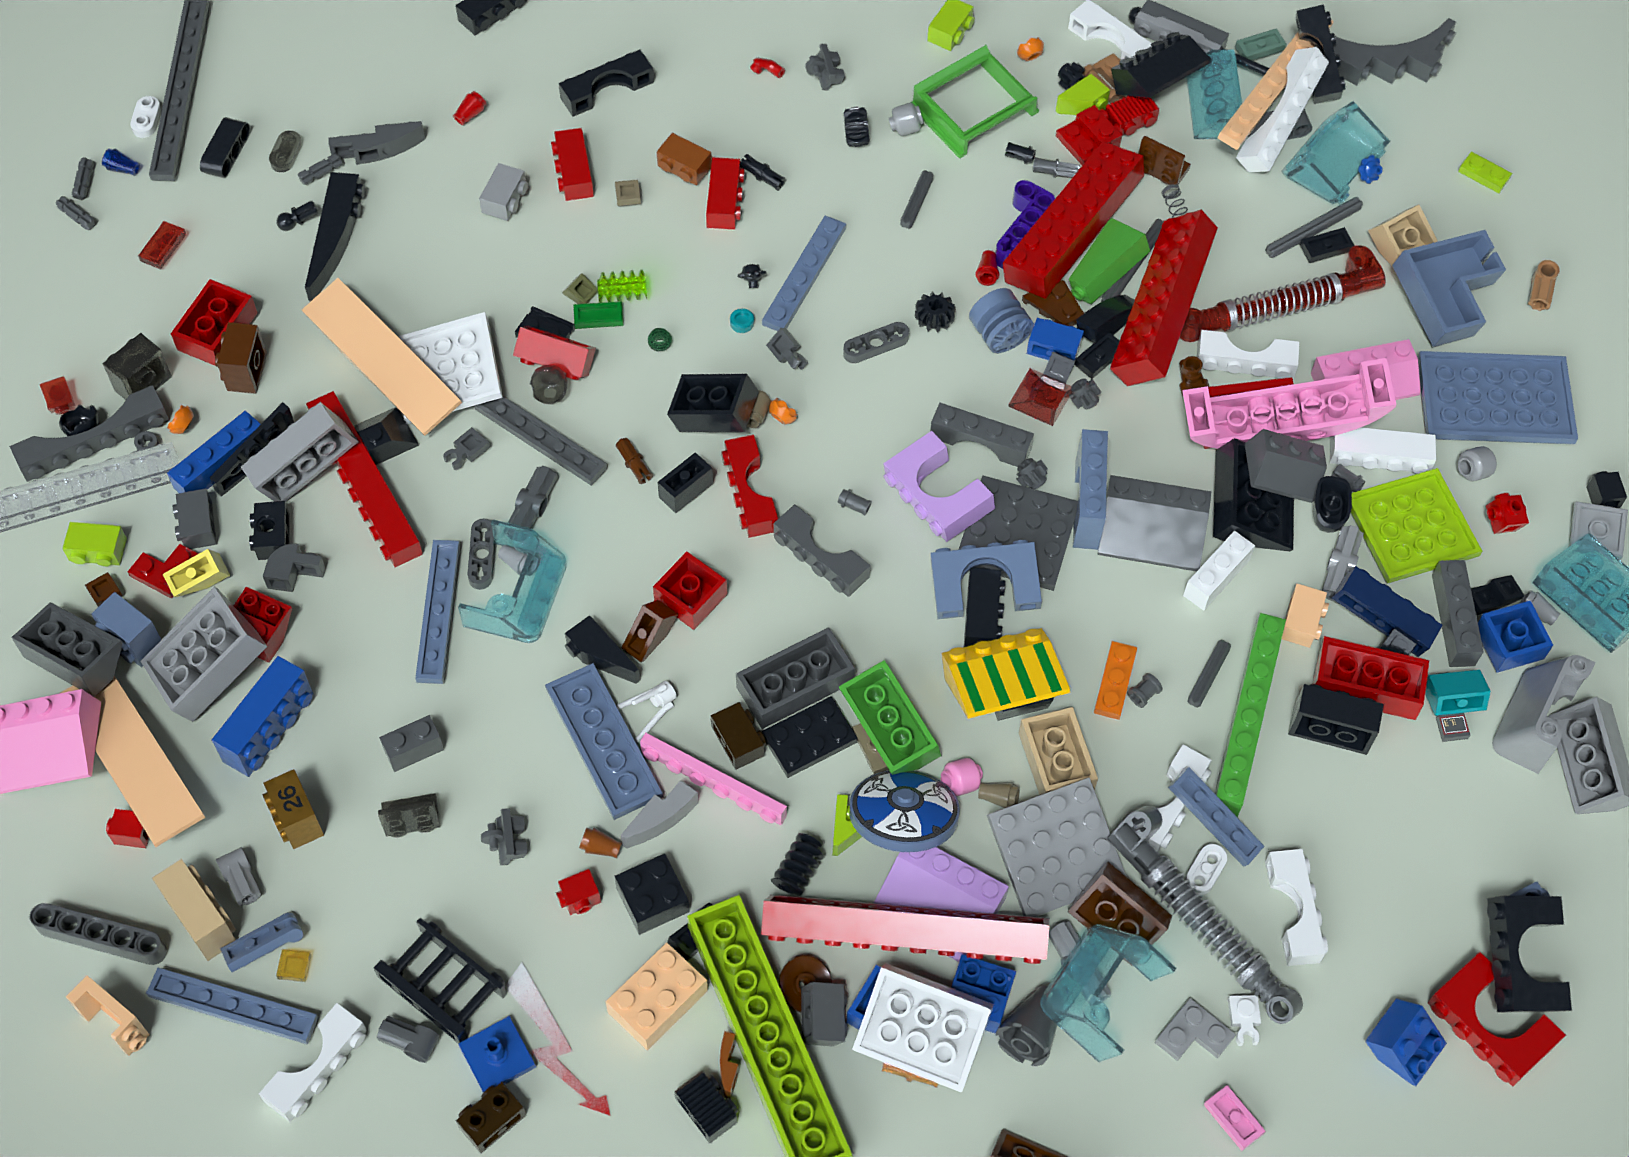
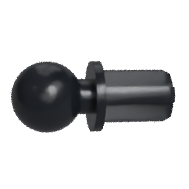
M309 201L298 208L292 207L291 214L284 212L278 215L276 224L280 230L290 231L295 227L296 222L302 225L304 220L317 214L318 208L313 201Z

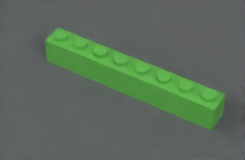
M1260 613L1254 628L1215 790V795L1236 817H1238L1244 803L1286 619Z

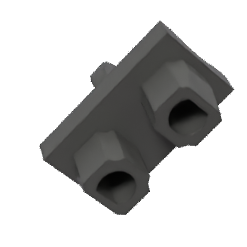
M821 43L819 53L809 57L810 60L805 64V68L808 74L819 78L822 90H829L831 84H841L845 74L843 69L834 68L839 63L838 52L829 51L827 44Z
M501 809V816L495 819V823L487 824L488 831L481 834V842L489 844L490 851L498 850L500 865H508L511 859L524 858L527 854V842L525 840H513V834L523 833L525 823L524 816L511 815L510 809Z

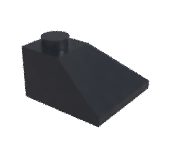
M396 407L354 425L375 465L419 446L401 412Z

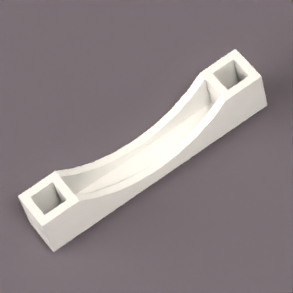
M1317 47L1298 49L1294 52L1286 67L1288 74L1287 85L1280 103L1267 121L1246 139L1236 158L1249 173L1270 171L1329 62Z

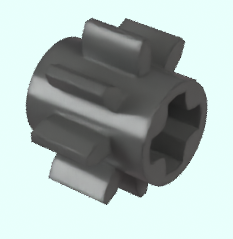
M1083 378L1071 386L1073 393L1069 397L1078 409L1081 406L1084 409H1090L1099 402L1098 395L1101 393V390L1093 379L1088 382Z
M1033 458L1026 459L1017 468L1019 471L1016 474L1018 476L1017 481L1021 486L1026 487L1028 485L1029 488L1037 489L1046 482L1047 477L1045 475L1048 468L1041 459L1037 462Z

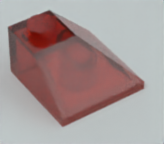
M1030 368L1008 407L1053 426L1067 403L1069 395L1072 393L1071 386Z

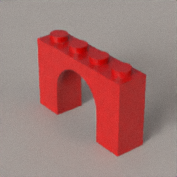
M1479 952L1432 996L1428 1004L1437 1017L1444 1019L1452 1027L1453 1032L1458 1038L1466 1040L1474 1048L1475 1054L1481 1060L1487 1061L1495 1069L1497 1076L1502 1081L1514 1087L1566 1034L1545 1014L1524 1034L1515 1038H1501L1488 1032L1477 1018L1475 1004L1477 997L1494 982V974L1492 972V963Z

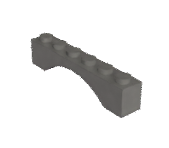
M152 385L130 394L114 415L88 431L60 438L32 436L9 447L24 478L28 482L41 478L43 475L56 469L64 468L77 460L87 458L100 450L113 447L115 444L128 438L136 437L140 432L159 427L163 423L168 422L169 418Z

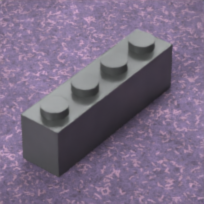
M1465 560L1439 561L1432 574L1440 621L1443 625L1442 631L1449 667L1476 666L1483 654V647Z

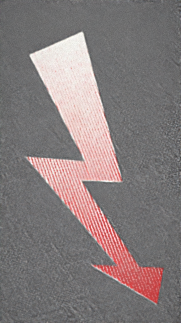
M521 962L505 987L553 1044L528 1052L587 1100L578 1105L610 1116L607 1096L596 1098L556 1058L557 1056L572 1052V1049L524 964Z

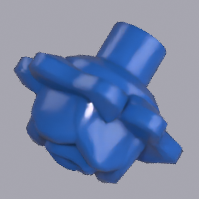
M1370 155L1368 158L1362 159L1361 165L1358 167L1360 179L1367 184L1379 179V175L1383 171L1379 158Z

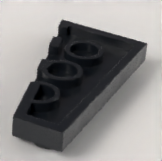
M284 402L265 419L210 477L214 490L221 497L247 477L241 466L294 423L290 408Z

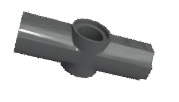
M543 465L537 467L527 487L519 491L515 502V510L505 527L506 533L510 534L513 538L518 540L526 539L536 518L543 515L547 506L548 495L557 480V473L552 471L551 468Z

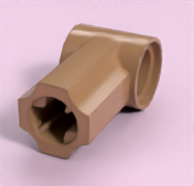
M1544 260L1540 262L1531 279L1532 288L1528 304L1531 305L1532 309L1542 311L1549 309L1551 306L1556 278L1560 272L1558 264L1554 261Z

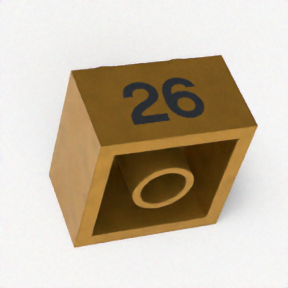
M295 769L263 782L267 792L262 794L284 843L290 841L294 850L324 836Z

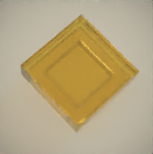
M282 949L276 974L277 979L306 982L311 953Z

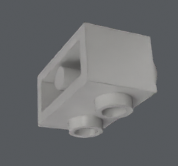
M500 163L497 164L479 198L482 213L509 220L512 212L515 213L518 208L521 195H525L528 188L524 170Z

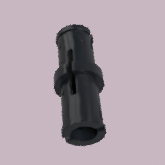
M749 154L744 155V158L741 159L740 167L755 175L756 180L764 181L777 191L781 189L779 185L783 187L786 178L771 170L768 164L760 163Z

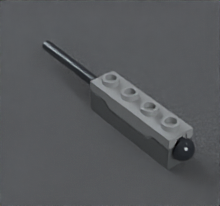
M1147 0L1142 8L1134 7L1129 12V20L1134 24L1136 33L1151 40L1162 41L1166 38V35L1173 32H1179L1180 35H1190L1211 58L1212 63L1209 65L1215 66L1219 58L1261 75H1265L1270 69L1227 50L1228 32L1155 1Z

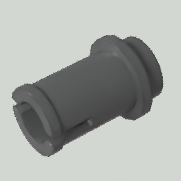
M1339 464L1331 475L1347 480L1351 487V493L1360 491L1365 484V481L1362 479L1363 476L1355 475L1342 464Z
M843 489L838 498V503L841 504L842 508L846 506L864 516L869 511L872 501L852 493L851 489L848 491Z

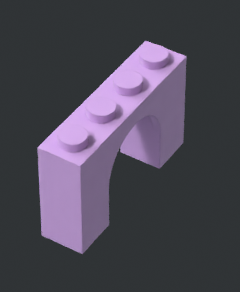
M930 431L883 463L885 470L884 479L890 487H895L899 491V495L905 503H910L914 507L915 513L921 520L925 519L929 523L930 529L936 536L940 535L948 542L995 509L994 495L979 479H976L956 494L948 497H933L920 489L923 479L949 461L947 446Z

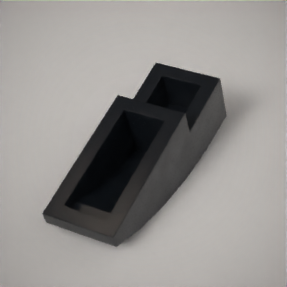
M1127 295L1109 298L1077 318V329L1083 330V337L1096 344L1107 333L1110 332L1114 335L1126 325L1135 300Z

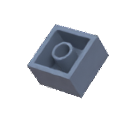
M115 592L91 614L96 622L94 626L122 641L123 645L120 655L130 664L134 661L142 668L141 660L161 641L153 622Z

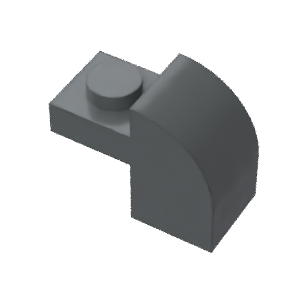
M287 544L276 549L270 555L265 566L263 579L267 589L293 592L298 574L323 578L326 568L321 556L310 552L302 554L299 544Z

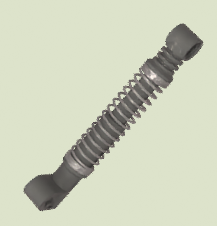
M1148 805L1130 813L1108 837L1109 842L1141 874L1142 882L1149 889L1153 887L1156 890L1154 895L1159 893L1162 897L1161 902L1165 900L1169 904L1167 908L1172 907L1175 910L1173 915L1178 913L1181 917L1179 922L1184 920L1187 923L1186 928L1190 926L1194 930L1192 935L1198 931L1203 934L1198 939V942L1206 937L1209 942L1205 945V948H1208L1211 944L1216 947L1211 952V955H1214L1217 951L1222 954L1217 962H1220L1224 957L1228 960L1224 969L1231 964L1234 966L1235 969L1230 975L1237 971L1240 973L1236 982L1251 992L1255 990L1256 993L1254 995L1256 997L1260 995L1261 998L1259 1000L1261 1002L1266 1001L1264 1006L1271 1020L1275 1023L1285 1024L1297 1016L1303 1008V1001L1299 993L1295 990L1287 989L1286 986L1281 987L1282 982H1276L1277 977L1275 975L1273 977L1270 976L1272 972L1265 958L1260 956V953L1250 956L1253 952V947L1244 950L1247 940L1238 943L1241 933L1231 936L1234 926L1225 930L1228 920L1218 922L1222 917V913L1214 915L1215 906L1209 907V900L1202 899L1203 893L1197 894L1196 887L1189 886L1190 880L1183 879L1184 873L1178 874V868L1173 867L1174 863L1167 856H1161L1148 843V840L1162 825V815L1159 810ZM1145 820L1143 828L1139 830L1134 828ZM1281 1001L1287 1004L1289 1011L1282 1008Z

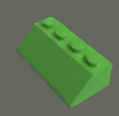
M885 660L839 686L840 691L892 775L919 770L941 757L938 744Z

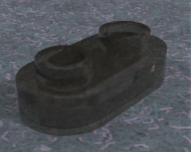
M291 130L284 131L278 136L269 155L270 165L274 171L286 172L293 167L302 148V141L297 132Z

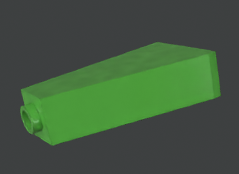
M1111 218L1069 278L1073 296L1077 300H1083L1089 304L1096 301L1150 252L1146 235Z

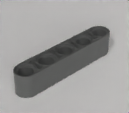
M48 903L36 905L29 915L30 922L38 932L52 939L148 965L161 963L167 954L166 946L160 937L152 931ZM51 916L47 923L41 924L45 917ZM77 923L73 930L67 931L71 924ZM104 930L100 937L93 938L97 931ZM130 937L126 944L119 945L122 939ZM157 944L153 951L145 952L148 946Z

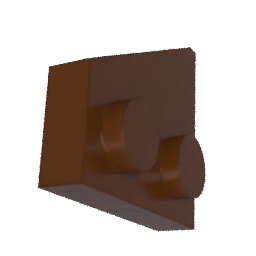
M1064 280L1055 285L1046 299L1032 293L1022 296L1024 304H1031L1039 309V314L1053 320L1055 323L1074 326L1077 324L1076 319L1084 314Z

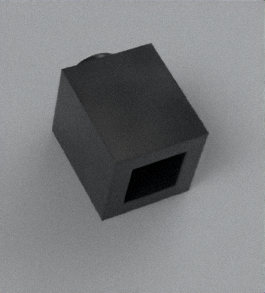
M1598 472L1593 475L1586 487L1592 504L1621 508L1627 499L1619 472Z

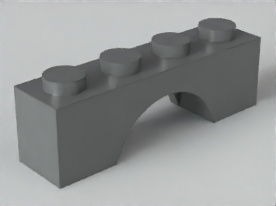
M939 402L933 416L930 431L943 443L953 446L960 441L977 442L991 449L1001 462L1016 467L1028 459L1034 438V433L941 402Z
M794 504L774 522L775 540L781 546H786L793 551L794 556L799 561H805L810 565L816 575L826 578L837 592H843L846 596L850 597L870 578V564L852 550L836 554L828 553L818 548L811 538L813 518Z

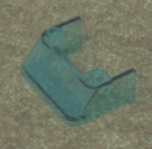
M492 520L491 526L495 544L512 546L517 551L528 555L512 596L505 594L494 595L489 599L485 609L462 603L459 604L458 609L462 625L465 628L512 640L533 643L541 637L567 567L566 558L560 550L533 529Z
M1104 925L1092 926L1084 932L1041 997L1043 1012L1097 1062L1119 1056L1124 1052V1049L1104 1031L1109 1023L1110 1013L1107 1006L1098 998L1123 958L1129 961L1149 981L1171 974L1176 970V967L1143 937Z

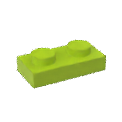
M1472 151L1458 171L1497 193L1502 191L1512 176V173Z

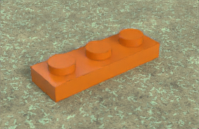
M1112 641L1094 714L1120 720L1138 647Z

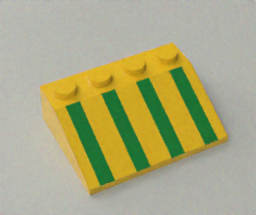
M1042 628L1029 629L1024 633L1016 635H1005L1000 639L988 642L980 641L972 646L957 647L941 653L945 681L968 719L1070 693V687L1051 641Z

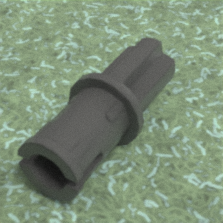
M1035 157L1033 172L1052 174L1053 177L1058 175L1073 178L1080 169L1079 164L1060 162L1059 159L1054 161Z

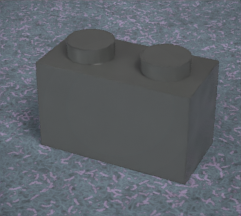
M207 489L176 494V504L172 505L175 520L178 519L179 526H175L177 541H182L183 545L189 549L217 545L212 501Z
M430 715L379 737L394 772L444 750L441 738Z
M812 982L801 987L802 1040L805 1045L836 1046L845 1042L848 1026L845 1022L844 1012L847 1005L844 984Z

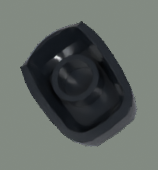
M1325 476L1319 480L1317 485L1313 515L1316 526L1321 531L1333 533L1340 530L1349 519L1352 509V493L1349 482L1344 478Z

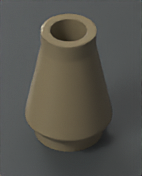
M981 783L978 798L1007 808L1018 804L1020 787L1014 786L1013 783Z

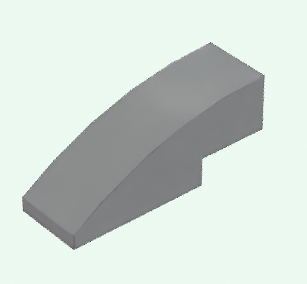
M680 780L664 800L654 795L621 834L622 846L627 849L642 844L672 828L698 804V792Z

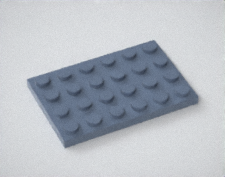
M1419 351L1417 358L1426 434L1435 435L1436 439L1576 444L1578 434L1566 356Z

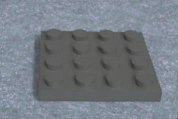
M982 475L981 482L994 495L995 509L965 529L958 550L967 545L981 548L987 547L990 543L1010 545L1017 540H1027L1028 543L1034 542L1040 587L1054 591L1074 525L1078 501ZM979 565L974 567L1001 570L1000 568L992 565ZM1001 570V577L1009 579L1006 573Z

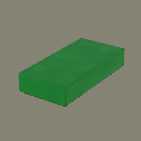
M622 301L573 304L575 329L623 326Z

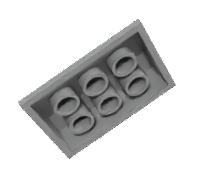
M213 587L141 660V663L171 711L193 722L254 661L267 645L256 629L221 591Z

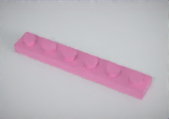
M645 733L640 740L641 752L650 761H659L665 764L671 772L675 774L682 773L688 776L694 784L709 787L717 796L724 799L728 797L735 801L743 810H752L760 814V817L768 823L775 822L782 825L786 819L787 806L648 733Z

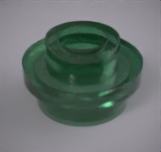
M656 328L648 336V345L654 351H665L672 344L671 334L664 328Z

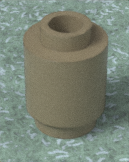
M758 390L759 393L747 424L749 428H757L762 424L769 409L771 400L761 390Z

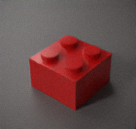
M686 551L653 586L654 601L659 600L678 614L676 618L695 630L727 596V580Z

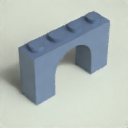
M1082 429L1075 461V483H1080L1077 512L1073 525V548L1095 550L1099 548L1106 520L1108 431Z
M1017 540L1010 545L990 543L987 547L981 548L967 545L963 546L961 550L951 551L950 548H940L931 553L937 619L963 617L961 581L970 570V567L974 568L979 565H992L1006 573L1012 585L1015 611L1041 609L1042 599L1034 542L1028 543L1027 540Z

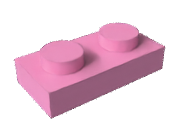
M1228 1085L1204 1104L1206 1109L1241 1151L1245 1150L1266 1132Z

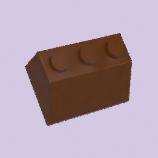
M1109 862L1089 881L1067 911L1131 966L1168 930L1172 919L1170 913Z

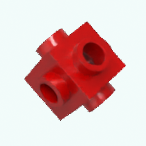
M1502 493L1494 497L1495 500L1486 505L1487 516L1491 522L1494 534L1516 532L1529 524L1521 494L1510 496L1509 493Z

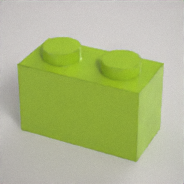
M947 0L928 26L927 41L952 51L956 44L959 45L961 43L964 32L967 29L970 30L974 23V6L960 0Z
M69 522L62 549L68 560L75 564L120 565L127 538L121 526Z

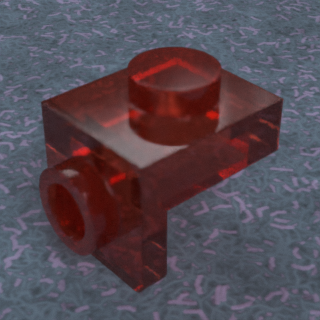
M64 376L40 384L50 413L55 412L56 415L64 414L67 411H71L70 407L75 406Z

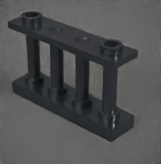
M419 918L416 922L422 934L395 963L387 965L383 960H380L373 969L381 981L459 1044L468 1038L465 1022L494 991L502 998L507 995L503 985L505 981L494 971L491 974L441 935L442 930L434 922L429 921L427 923L422 918ZM430 941H433L443 949L415 981L411 980L408 982L402 977L404 974L402 971ZM451 957L463 966L462 970L436 998H427L423 994V988ZM472 974L484 983L483 987L457 1015L449 1016L443 1011L445 1009L444 1005Z

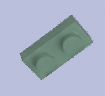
M1277 28L1236 40L1235 44L1239 54L1250 60L1282 52L1287 46Z

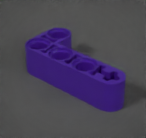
M1021 180L1014 187L1012 203L1014 208L1020 211L1021 214L997 242L995 254L999 268L1003 269V261L1055 200V196L1051 192L1031 181Z

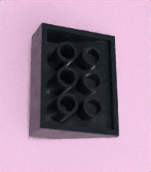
M1233 438L1216 450L1213 537L1225 541L1236 531L1254 544V548L1292 551L1294 540V498L1251 487L1245 450L1246 442Z

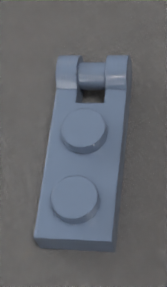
M285 913L220 948L232 973L287 942H298L303 937V931L298 925L296 916L293 913Z

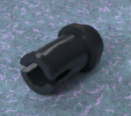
M1009 142L1006 147L1007 152L1005 153L1006 157L1024 161V164L1033 163L1036 150L1032 149V146L1027 148Z

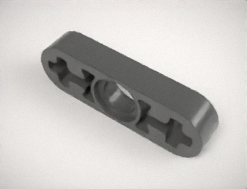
M894 322L851 338L844 343V359L849 363H859L904 346L909 340V328L905 323ZM894 332L902 334V336L899 337L897 334H894ZM872 339H880L883 344L876 347L872 346L870 341Z
M484 518L478 519L472 524L468 560V580L470 585L478 590L489 587L493 575L496 533L492 521ZM483 528L487 529V531L485 532V541H481L480 532ZM480 549H485L489 552L488 556L483 559L476 558L474 555ZM478 567H482L484 575L481 580L476 579L479 573Z

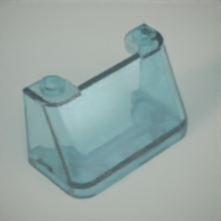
M1352 101L1329 116L1283 168L1282 172L1288 179L1332 204H1341L1350 196L1348 193L1350 187L1348 185L1359 173L1358 167L1361 165L1362 159L1368 158L1370 155H1374L1375 158H1381L1385 154L1386 150L1384 148L1390 140L1358 105Z

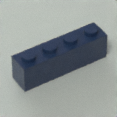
M1357 566L1344 576L1332 596L1333 600L1389 637L1394 628L1398 627L1419 643L1411 652L1417 657L1430 649L1443 626L1432 615L1423 612L1414 606L1410 600L1401 597L1392 591L1388 585L1382 584L1366 570L1360 569Z

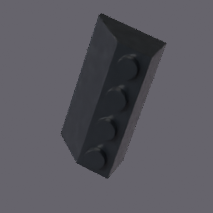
M1173 32L1166 35L1164 40L1151 43V47L1135 52L1133 57L1120 60L1118 65L1111 68L1116 95L1150 98L1212 62L1211 58L1190 35H1180L1179 32Z

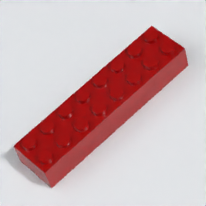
M1102 141L1003 261L1005 283L1046 299L1055 285L1060 282L1144 177L1143 155Z
M1202 209L1169 218L1161 226L1158 239L1110 367L1126 386L1166 377L1218 229Z

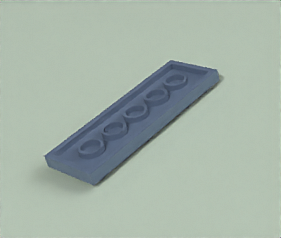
M594 663L545 684L546 691L613 820L645 806L654 795H657L659 798L663 797L658 783Z

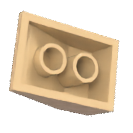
M1419 204L1368 230L1379 253L1391 266L1404 250L1438 242Z

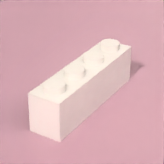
M1358 428L1330 437V464L1360 466L1366 469L1380 468L1390 471H1410L1419 474L1432 470L1436 462L1435 435Z

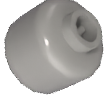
M911 102L894 107L892 109L893 117L889 118L892 131L897 130L900 136L918 132L921 129V124H924L919 106L915 107Z
M1485 446L1464 451L1460 455L1458 462L1460 474L1469 481H1478L1490 477L1494 474L1497 466L1494 453Z

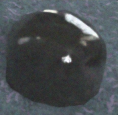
M543 365L535 369L530 380L533 397L539 402L548 405L561 402L568 387V380L564 371L555 365Z

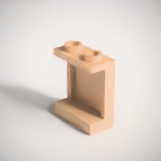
M86 976L66 996L78 1013L88 1022L101 1009L120 1026L112 1033L111 1037L128 1056L140 1050L146 1043L149 1033L136 1016L89 976Z

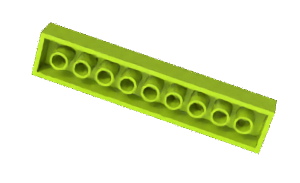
M740 895L687 915L689 931L732 1033L735 1034L737 1045L784 1156L852 1157L851 1150Z

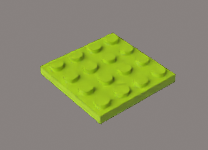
M1438 468L1352 493L1351 514L1360 531L1364 533L1363 537L1387 584L1435 570L1439 561H1466L1479 557L1482 553L1480 545Z

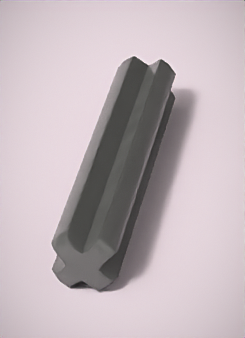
M927 170L921 172L900 219L902 227L910 229L913 226L933 181L934 175L932 172Z
M1219 640L1188 697L1187 702L1196 708L1201 706L1230 651V643Z

